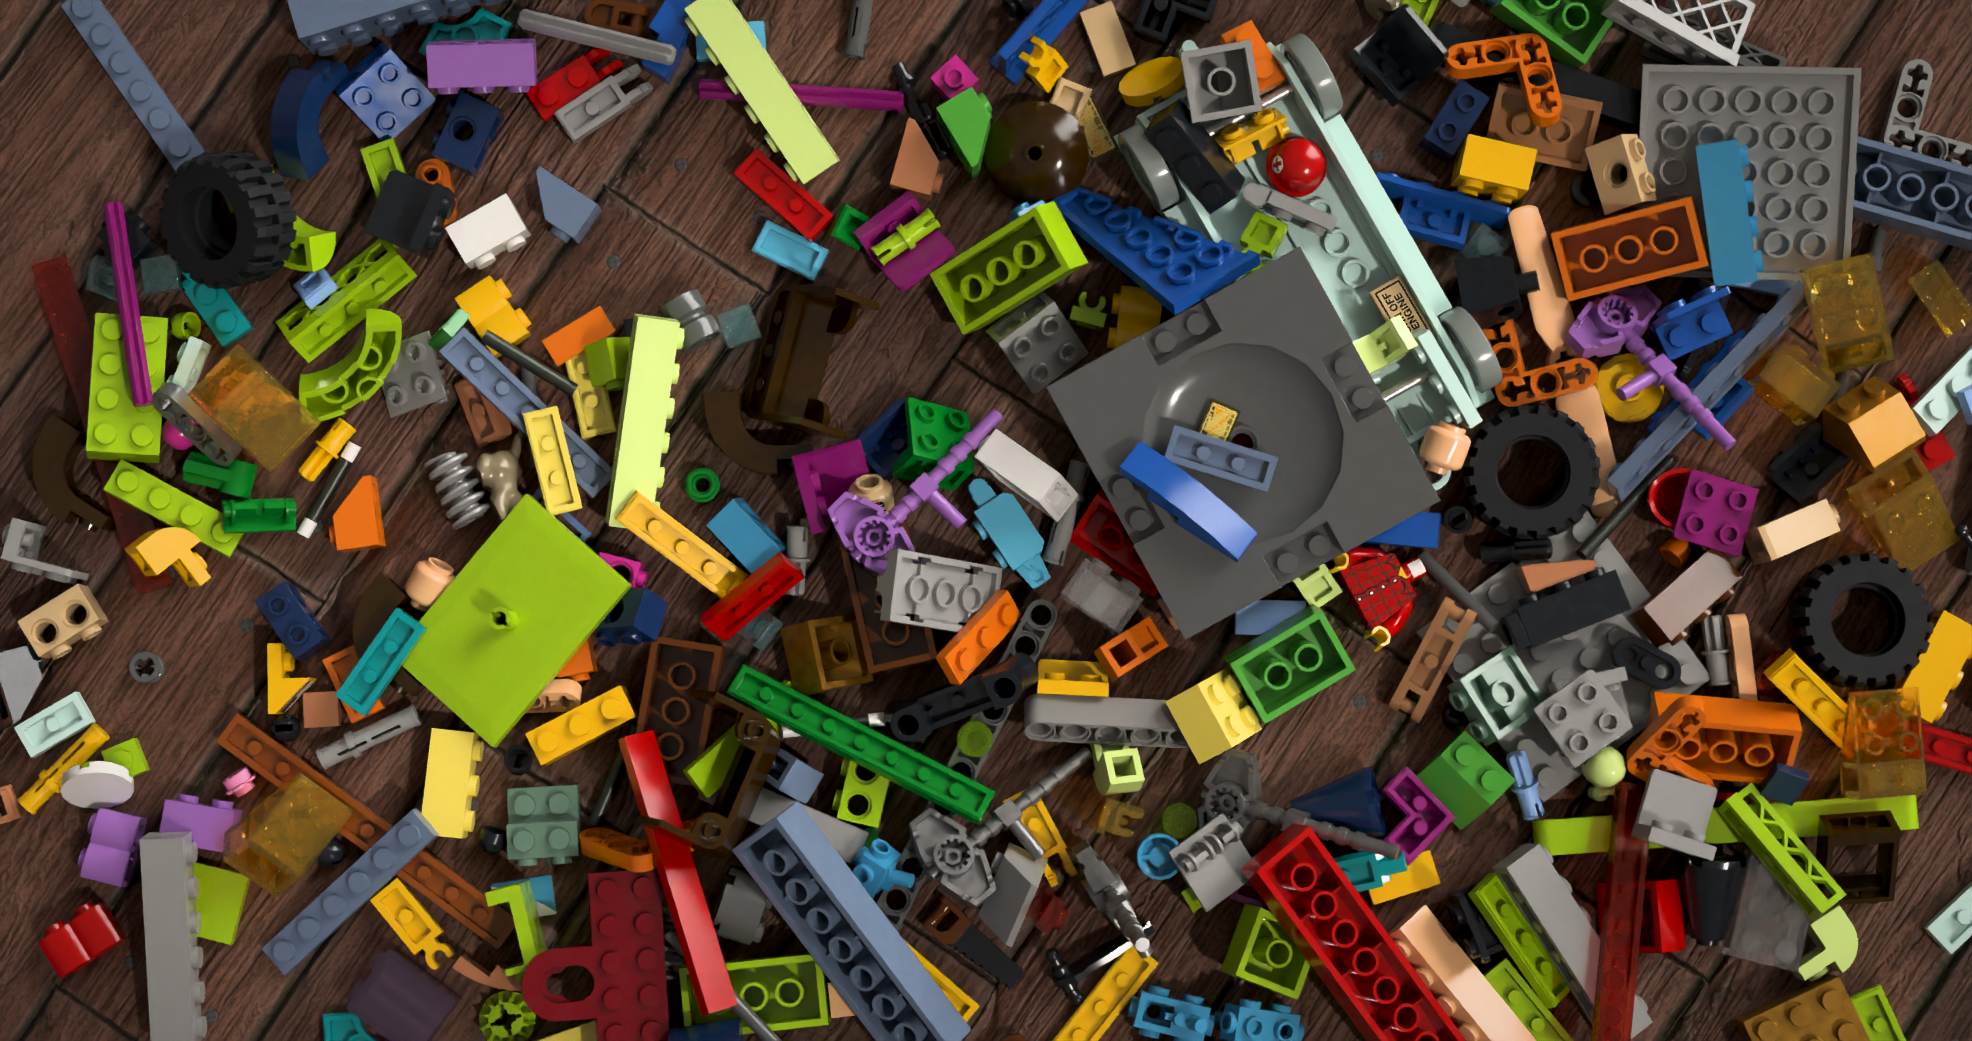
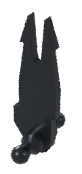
M1149 921L1141 924L1146 937L1155 932ZM1122 934L1081 956V959L1069 966L1067 962L1060 959L1057 949H1048L1045 957L1052 964L1051 972L1054 975L1052 980L1055 986L1061 987L1063 992L1069 994L1072 1004L1081 1005L1084 1001V995L1077 988L1078 982L1088 977L1092 971L1131 948L1133 944Z

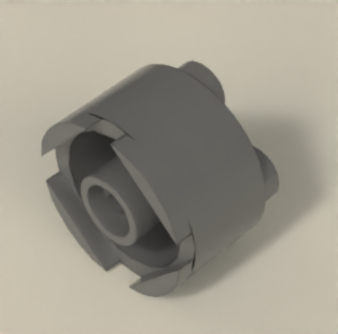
M730 865L728 871L733 877L725 876L713 912L716 915L714 922L717 925L713 924L717 936L750 946L752 941L760 942L765 928L764 918L761 916L764 908L771 909L772 903L746 869Z

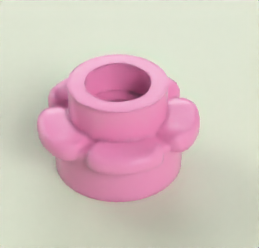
M244 766L229 775L222 782L228 790L225 792L226 795L234 793L238 798L255 787L252 780L255 779L256 774H251L248 768Z

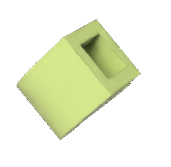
M1400 315L1391 318L1372 333L1353 342L1371 376L1406 356V353L1418 346Z
M1325 564L1293 580L1309 606L1314 604L1320 608L1343 592L1329 573Z
M1090 744L1095 765L1093 777L1101 795L1137 792L1141 789L1145 778L1138 748H1129L1127 745Z
M1840 905L1832 906L1813 922L1808 918L1801 923L1817 947L1788 966L1795 978L1804 981L1809 979L1812 982L1828 972L1826 967L1830 965L1833 971L1841 973L1851 966L1857 954L1858 938L1853 924Z

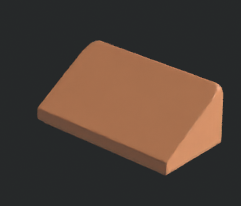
M462 379L454 384L478 448L485 447L518 432V429L466 379Z

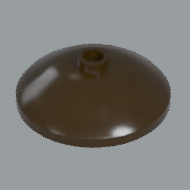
M1034 101L1022 103L1006 111L991 128L985 147L987 170L996 187L1011 200L1021 204L1028 202L1030 206L1041 200L1045 204L1049 203L1055 198L1075 190L1086 173L1089 161L1088 141L1079 122L1065 109L1047 102ZM1032 147H1039L1041 149L1042 156L1040 159L1032 160L1029 157V151Z

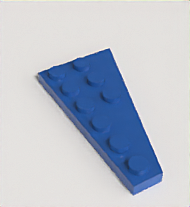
M1079 186L1075 190L1052 200L1055 201L1069 228L1174 315L1179 314L1261 265L1259 253L1248 250L1246 253L1233 249L1232 243L1221 240L1219 243L1203 238L1200 231L1157 215L1153 219L1142 215L1141 209L1129 206L1127 209L1112 204L1111 198Z

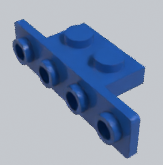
M1375 173L1389 199L1402 202L1399 216L1411 237L1462 251L1470 221L1503 229L1511 209L1502 206L1497 201H1483L1469 197L1460 191H1446L1435 188L1427 182H1413L1402 179L1394 173Z
M1740 330L1735 336L1726 339L1720 348V352L1711 362L1707 361L1699 368L1696 377L1687 387L1689 389L1692 387L1696 388L1704 380L1705 373L1710 366L1716 362L1720 363L1728 355L1729 348L1738 338H1744L1748 333ZM1741 377L1710 410L1714 414L1713 417L1722 426L1755 392L1753 385ZM1673 398L1672 403L1664 411H1659L1652 417L1647 428L1649 436L1655 431L1661 417L1668 412L1672 413L1680 405L1679 401L1677 402ZM1698 423L1691 429L1705 441L1712 437Z

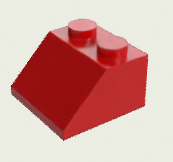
M1679 878L1596 883L1600 936L1608 943L1610 947L1609 954L1667 953L1686 950Z

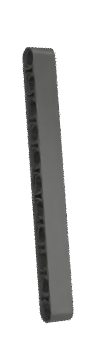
M1039 599L1030 603L999 664L1017 653L1015 643L1022 637L1030 638L1034 642L1035 651L1030 657L1035 663L1056 622L1057 611L1051 602ZM1037 606L1046 607L1051 613V619L1046 625H1036L1031 619V611ZM1014 703L1003 707V714L997 720L986 718L983 711L973 714L946 767L952 769L956 763H966L971 768L972 774L970 779L975 781ZM980 731L986 735L988 743L984 750L975 752L968 747L967 737L970 733ZM928 801L924 811L928 808L936 810L935 803ZM951 812L950 814H946L944 816H947L955 821L957 814ZM911 837L896 865V870L903 871V863L906 859L917 858ZM923 867L921 875L915 877L911 888L894 884L890 891L899 889L907 896V902L903 908L894 909L890 907L887 903L889 892L883 890L877 902V905L897 932L927 876L926 867Z

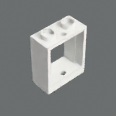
M995 429L991 435L985 437L980 443L975 458L999 482L1054 521L1058 522L1078 496V493L1059 472L999 430Z

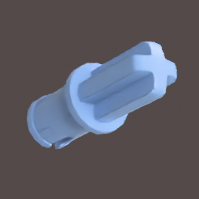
M1524 750L1509 752L1506 761L1511 776L1516 780L1511 785V790L1517 795L1522 817L1524 820L1539 818L1537 812L1540 816L1545 814L1538 794V779L1532 775Z

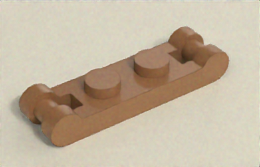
M1445 597L1388 705L1389 708L1395 711L1400 709L1411 715L1410 719L1417 723H1420L1478 614L1469 608L1467 611L1454 605L1456 601ZM1447 617L1460 623L1455 632L1443 626ZM1409 690L1421 695L1418 703L1406 697Z

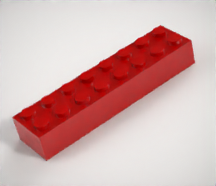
M1292 823L1240 868L1366 1041H1466L1310 826Z

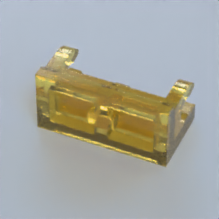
M1938 259L1932 261L1907 279L1946 337L1972 322L1971 306Z
M1104 797L1095 832L1104 834V831L1123 837L1132 836L1134 834L1133 831L1119 826V824H1128V820L1122 816L1127 815L1131 818L1142 819L1145 809Z

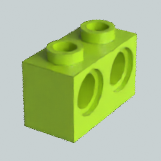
M844 757L840 775L846 776L843 790H836L832 810L838 811L837 819L879 828L890 780L876 774L873 779L864 781L857 775L858 764ZM854 795H863L868 800V810L863 815H855L849 809V801Z

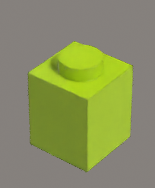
M608 337L584 346L592 387L607 386V391L624 389L631 337Z

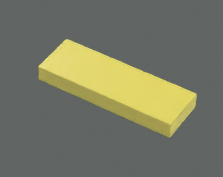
M584 350L566 361L565 364L569 379L578 384L573 393V400L582 439L587 440L617 433V427L607 386L592 387Z
M553 406L524 413L523 418L546 509L553 516L583 509L558 407Z

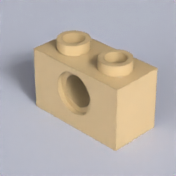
M1621 134L1585 148L1605 215L1624 213L1657 201L1655 195L1656 183L1652 174L1648 172L1644 159L1646 150L1642 141L1638 139L1637 134ZM1623 165L1627 169V178L1625 181L1621 177V169Z

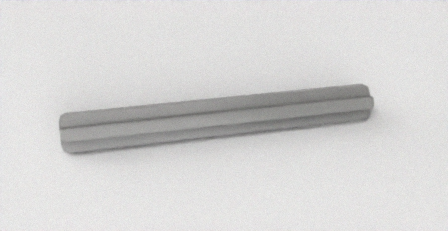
M528 9L521 10L517 19V24L524 30L665 65H672L677 55V50L670 44Z

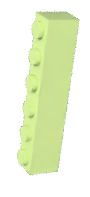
M696 0L685 8L689 15L684 19L686 24L696 37L702 34L709 45L704 48L707 55L716 66L720 63L729 74L724 77L728 86L735 95L740 92L748 102L744 106L746 112L755 124L761 121L768 132L764 135V138L775 153L781 151L788 162L784 164V167L793 181L796 182L800 179L803 184H806L840 161L732 0Z
M634 313L605 522L611 527L626 528L615 517L636 490L660 508V502L655 501L656 489L662 488L664 482L665 468L660 467L661 454H667L670 434L665 432L666 419H672L675 400L670 398L671 384H677L680 366L679 363H675L676 349L681 350L684 342V329L680 328V322L676 319Z

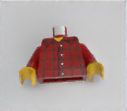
M1357 546L1333 558L1335 567L1330 569L1329 573H1336L1366 630L1369 631L1363 636L1366 640L1370 636L1374 637L1378 645L1373 651L1377 652L1388 645L1390 639L1402 630L1413 610L1412 599L1417 596L1411 583L1427 575V572L1418 556L1400 565L1394 553L1386 554L1383 549L1377 547Z

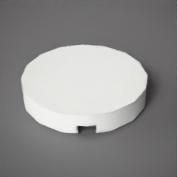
M93 761L89 762V767L80 769L79 764L64 772L60 780V791L62 797L70 804L82 808H110L122 804L131 798L134 792L133 775L129 776V770L121 765L112 762Z

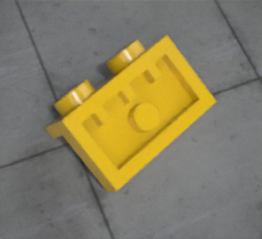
M1040 659L1038 662L1037 694L1108 697V675L1100 662Z

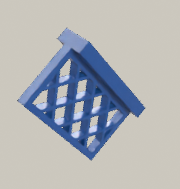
M1042 0L992 57L989 65L1013 86H1016L1027 74L1025 71L1030 66L1018 56L1022 51L1029 55L1034 49V45L1030 41L1032 37L1036 36L1051 46L1090 0Z

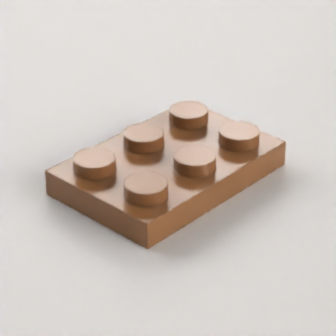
M1499 81L1486 138L1537 149L1536 162L1586 172L1588 158L1585 148L1593 145L1603 102L1560 93L1562 110L1558 122L1550 127H1540L1531 122L1528 116L1521 85ZM1542 97L1540 108L1545 113H1551V110L1546 108L1545 97Z

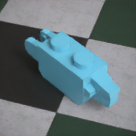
M973 479L968 486L970 497L972 496V500L978 507L974 511L977 520L972 523L983 540L988 537L997 548L992 551V554L1001 568L1005 569L1009 566L1011 571H1017L1033 590L1038 588L1051 578L1040 555L1044 545L1043 538L1013 494L1003 492L997 496L991 486L987 484L988 482H985V479Z

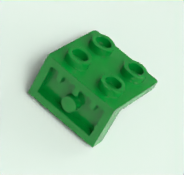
M909 397L904 402L909 447L892 464L893 477L915 482L924 472L928 475L937 466V462L942 457H945L949 450L955 444L957 445L967 432H970L967 412ZM972 450L967 454L968 457L962 463L959 462L955 470L938 484L939 488L954 492L975 470Z

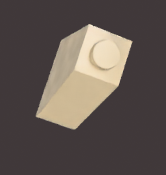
M1823 499L1747 530L1744 543L1753 564H1762L1839 532L1838 523H1840V516L1835 506L1829 504L1827 499Z

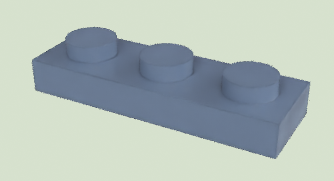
M1174 425L1165 453V458L1173 463L1265 492L1269 490L1279 458Z

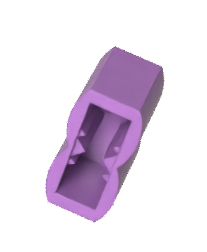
M99 808L97 814L93 813L87 828L88 834H91L88 848L82 849L78 859V868L81 869L80 877L119 887H128L133 876L140 848L139 839L144 836L147 818L108 808Z

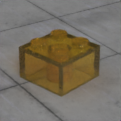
M1783 342L1768 350L1745 380L1753 385L1754 394L1795 425L1800 426L1818 417L1841 384L1834 380L1835 374L1827 367L1820 364L1816 366L1806 359L1807 353L1802 348L1793 343L1787 344Z

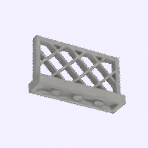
M1607 0L1601 14L1691 65L1737 66L1740 55L1737 52L1756 4L1749 0H1712L1711 3L1701 5L1700 0H1689L1692 8L1681 11L1677 0H1667L1672 14H1666L1657 8L1654 0ZM1731 4L1742 10L1740 19L1731 22L1724 5ZM1715 8L1722 25L1711 27L1704 11ZM1695 14L1702 30L1696 31L1689 27L1684 17ZM1725 30L1730 42L1729 48L1717 43L1714 33Z

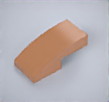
M465 954L460 956L452 967L462 975L481 984L497 989L521 991V980L516 981L515 975L505 977L504 969L509 966L504 963L498 964L493 972H491Z

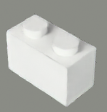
M506 193L445 228L465 264L470 269L475 267L483 269L496 261V255L506 249L508 252L519 249L526 244L525 239L531 236L515 205Z

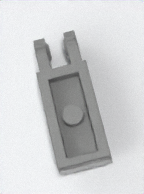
M638 64L628 67L614 77L612 75L554 113L574 144L631 108V104L640 101L652 92L653 87L650 82L640 84L626 95L619 87L638 77L642 71Z
M1248 182L1243 188L1242 200L1245 201L1244 203L1251 205L1252 208L1257 210L1267 206L1272 209L1271 215L1286 222H1290L1292 218L1305 223L1303 229L1315 235L1323 236L1324 232L1332 234L1337 223L1335 216L1261 184L1257 185V183Z

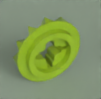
M501 991L489 997L479 1012V1029L483 1032L487 1041H526L535 1028L536 1014L527 1006L521 993ZM502 1004L508 1014H521V1017L516 1018L511 1023L512 1029L510 1030L512 1034H510L509 1029L507 1030L505 1025L493 1024L498 1018L502 1017Z

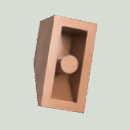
M908 118L890 181V189L901 194L909 190L914 197L931 202L933 192L940 193L945 174L939 172V160L916 120Z

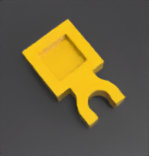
M1033 36L1030 40L1034 45L1032 53L1029 55L1022 51L1018 57L1030 65L1025 72L1036 86L1049 93L1068 68V65L1056 49L1047 45L1040 38Z

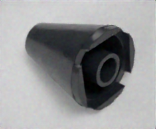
M1715 846L1717 849L1713 861L1676 851V864L1688 932L1691 938L1696 939L1698 945L1717 946L1718 941L1725 940L1749 862L1748 855L1740 850L1734 849L1733 855H1728L1723 852V847Z

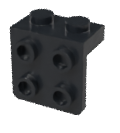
M1403 4L1396 9L1373 35L1356 46L1348 56L1389 104L1394 107L1417 90L1448 58L1449 53L1442 42L1437 39L1420 19L1418 14L1409 5Z
M392 170L385 180L365 230L373 237L429 259L431 252H434L442 237L441 229L445 220H448L454 211L456 195L448 187L435 183V186L400 171Z
M1478 881L1448 893L1450 902L1446 904V909L1453 924L1458 923L1464 935L1459 937L1465 954L1468 957L1471 956L1475 961L1485 964L1491 961L1490 955L1504 950L1505 947L1468 895L1480 882Z

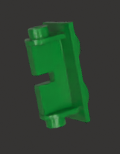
M293 498L222 500L224 534L296 531V501Z

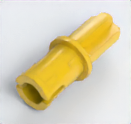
M338 417L326 435L320 441H315L318 446L299 468V474L306 480L313 482L333 457L335 459L339 458L337 454L357 430Z

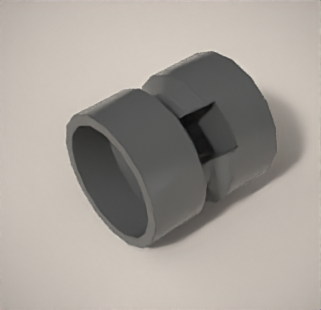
M697 289L677 296L659 310L662 317L678 320L680 328L684 329V342L681 349L683 354L700 349L722 333L712 314L704 313L707 305Z

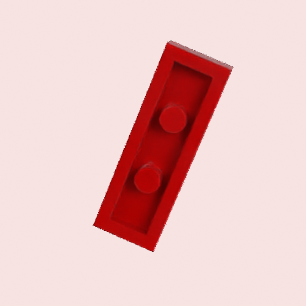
M757 148L733 173L736 179L810 243L834 219V215L798 183L793 181L790 176Z
M779 551L700 616L703 625L726 642L804 579L801 568Z

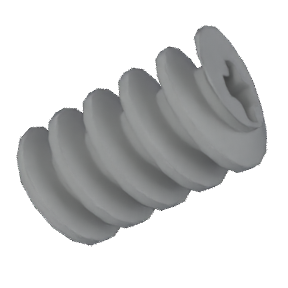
M455 451L429 460L424 464V467L426 469H434L429 474L431 481H441L435 486L434 490L437 494H446L440 503L443 507L453 506L447 511L446 516L448 519H458L452 525V529H459L482 518L484 513L491 507V504H479L478 500L486 493L485 491H473L472 488L480 480L479 478H467L466 475L474 467L473 465L462 466L461 462L468 457V454L456 453Z

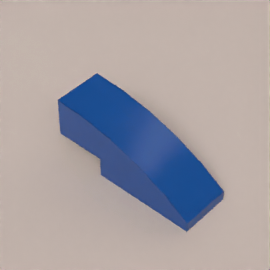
M665 0L649 25L651 34L657 38L656 41L670 44L677 50V55L672 65H665L645 59L642 62L646 72L668 85L680 66L691 32L684 20L689 16L685 8L695 2V0Z

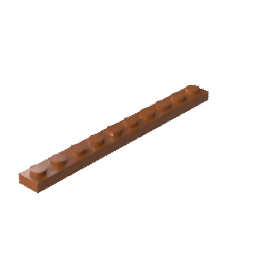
M236 713L216 740L218 744L365 852L394 827L241 713ZM425 849L396 874L497 950L503 947L515 930L511 912L500 904L488 907L485 893Z

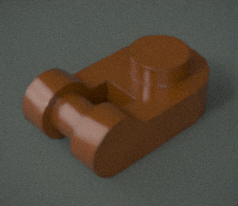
M592 0L586 6L585 20L589 25L644 38L645 31L642 29L644 20L648 19L650 8L645 5L620 0ZM621 14L631 16L629 26L619 25Z

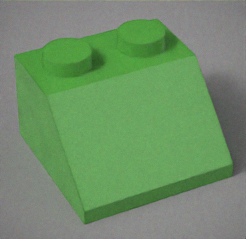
M970 87L936 107V115L946 138L973 181L979 177L986 142L990 133V119L993 118L991 111L993 110L986 96L983 93L977 95L973 87Z
M1465 730L1458 731L1416 774L1432 793L1456 816L1451 822L1459 830L1465 828L1487 810L1516 781Z

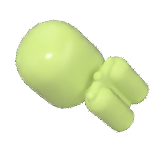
M1607 745L1581 764L1583 775L1593 784L1588 789V796L1591 799L1604 801L1608 795L1619 797L1624 793L1625 787L1621 780L1626 773V761L1618 750Z

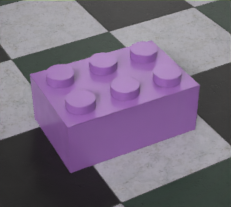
M536 38L430 41L426 45L428 88H437V94H457L460 87H472V93H493L495 87L508 86V92L512 93L529 92L530 86H535L538 80Z

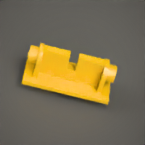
M1275 107L1272 109L1265 108L1262 109L1263 111L1256 112L1252 119L1242 124H1233L1224 128L1221 134L1213 139L1235 165L1256 154L1252 142L1257 140L1260 149L1265 150L1285 140V135L1290 133L1288 126L1284 122L1287 120L1286 116Z

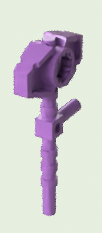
M1637 285L1633 288L1627 286L1608 291L1603 299L1598 297L1592 302L1589 301L1569 329L1565 342L1580 358L1617 354L1622 345L1625 344V347L1631 354L1634 353L1637 356V360L1643 366H1646L1642 374L1616 389L1618 398L1625 401L1651 384L1656 388L1664 385L1671 392V396L1683 405L1682 408L1688 414H1691L1700 427L1703 426L1725 451L1732 448L1737 441L1713 417L1714 414L1702 405V401L1696 395L1693 396L1690 389L1674 376L1677 367L1664 353L1656 357V353L1650 347H1647L1644 344L1645 341L1641 338L1662 304L1657 296L1646 285Z
M993 408L970 432H967L961 438L962 440L957 445L955 444L949 450L945 457H942L937 462V466L928 475L924 472L910 486L911 492L909 494L906 493L900 499L901 502L897 506L894 505L888 511V515L884 512L883 507L845 491L827 511L845 550L850 551L851 557L858 563H863L865 569L879 575L884 574L887 567V561L881 560L880 556H888L889 549L915 552L904 527H899L898 524H901L907 518L906 516L919 506L921 501L924 504L928 501L958 530L967 519L938 492V484L955 470L959 462L962 463L968 457L967 454L971 450L974 451L980 445L979 442L1003 419V416ZM919 558L912 562L914 564H921Z

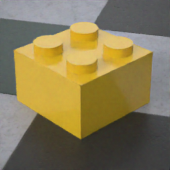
M1468 134L1457 150L1449 188L1463 192L1472 198L1483 195L1491 197V200L1497 201L1503 206H1511L1512 202L1517 203L1529 190L1537 149Z

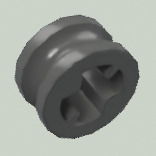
M143 651L133 656L129 664V671L131 676L138 682L152 684L162 678L165 665L162 658L157 654ZM143 660L147 662L153 660L155 665H151V667L155 669L151 675L146 673L140 674L139 670H143V668L139 667Z

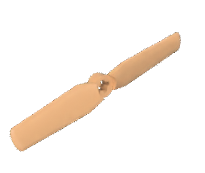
M1533 205L1517 207L1510 211L1508 221L1521 273L1537 271L1541 291L1527 293L1535 329L1549 350L1545 360L1546 366L1556 364V360L1561 358L1560 352H1563L1565 357L1571 356L1572 359L1580 358L1565 342L1567 333L1575 322V317L1570 302L1567 300L1564 284L1539 210ZM1581 364L1577 366L1578 371L1576 373L1568 375L1564 374L1565 368L1559 369L1564 378V389L1570 387L1566 382L1567 380L1579 379L1582 384L1586 382L1585 377L1587 373L1582 369ZM1594 385L1587 390L1556 397L1555 406L1557 411L1560 410L1568 414V417L1575 422L1578 421L1585 428V433L1589 438H1592L1596 446L1594 449L1597 458L1599 457L1600 459L1599 478L1601 479L1599 489L1596 490L1594 496L1595 500L1590 509L1595 517H1608L1621 503L1611 495L1606 481L1610 471L1617 463L1600 394Z

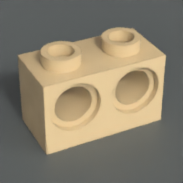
M76 584L17 622L38 657H52L53 660H56L71 652L72 648L70 645L81 638L83 641H87L102 632L101 626L109 622L89 587ZM79 606H83L87 613L86 619L81 624H77L74 619V612ZM52 624L56 629V637L52 642L48 643L44 638V631Z

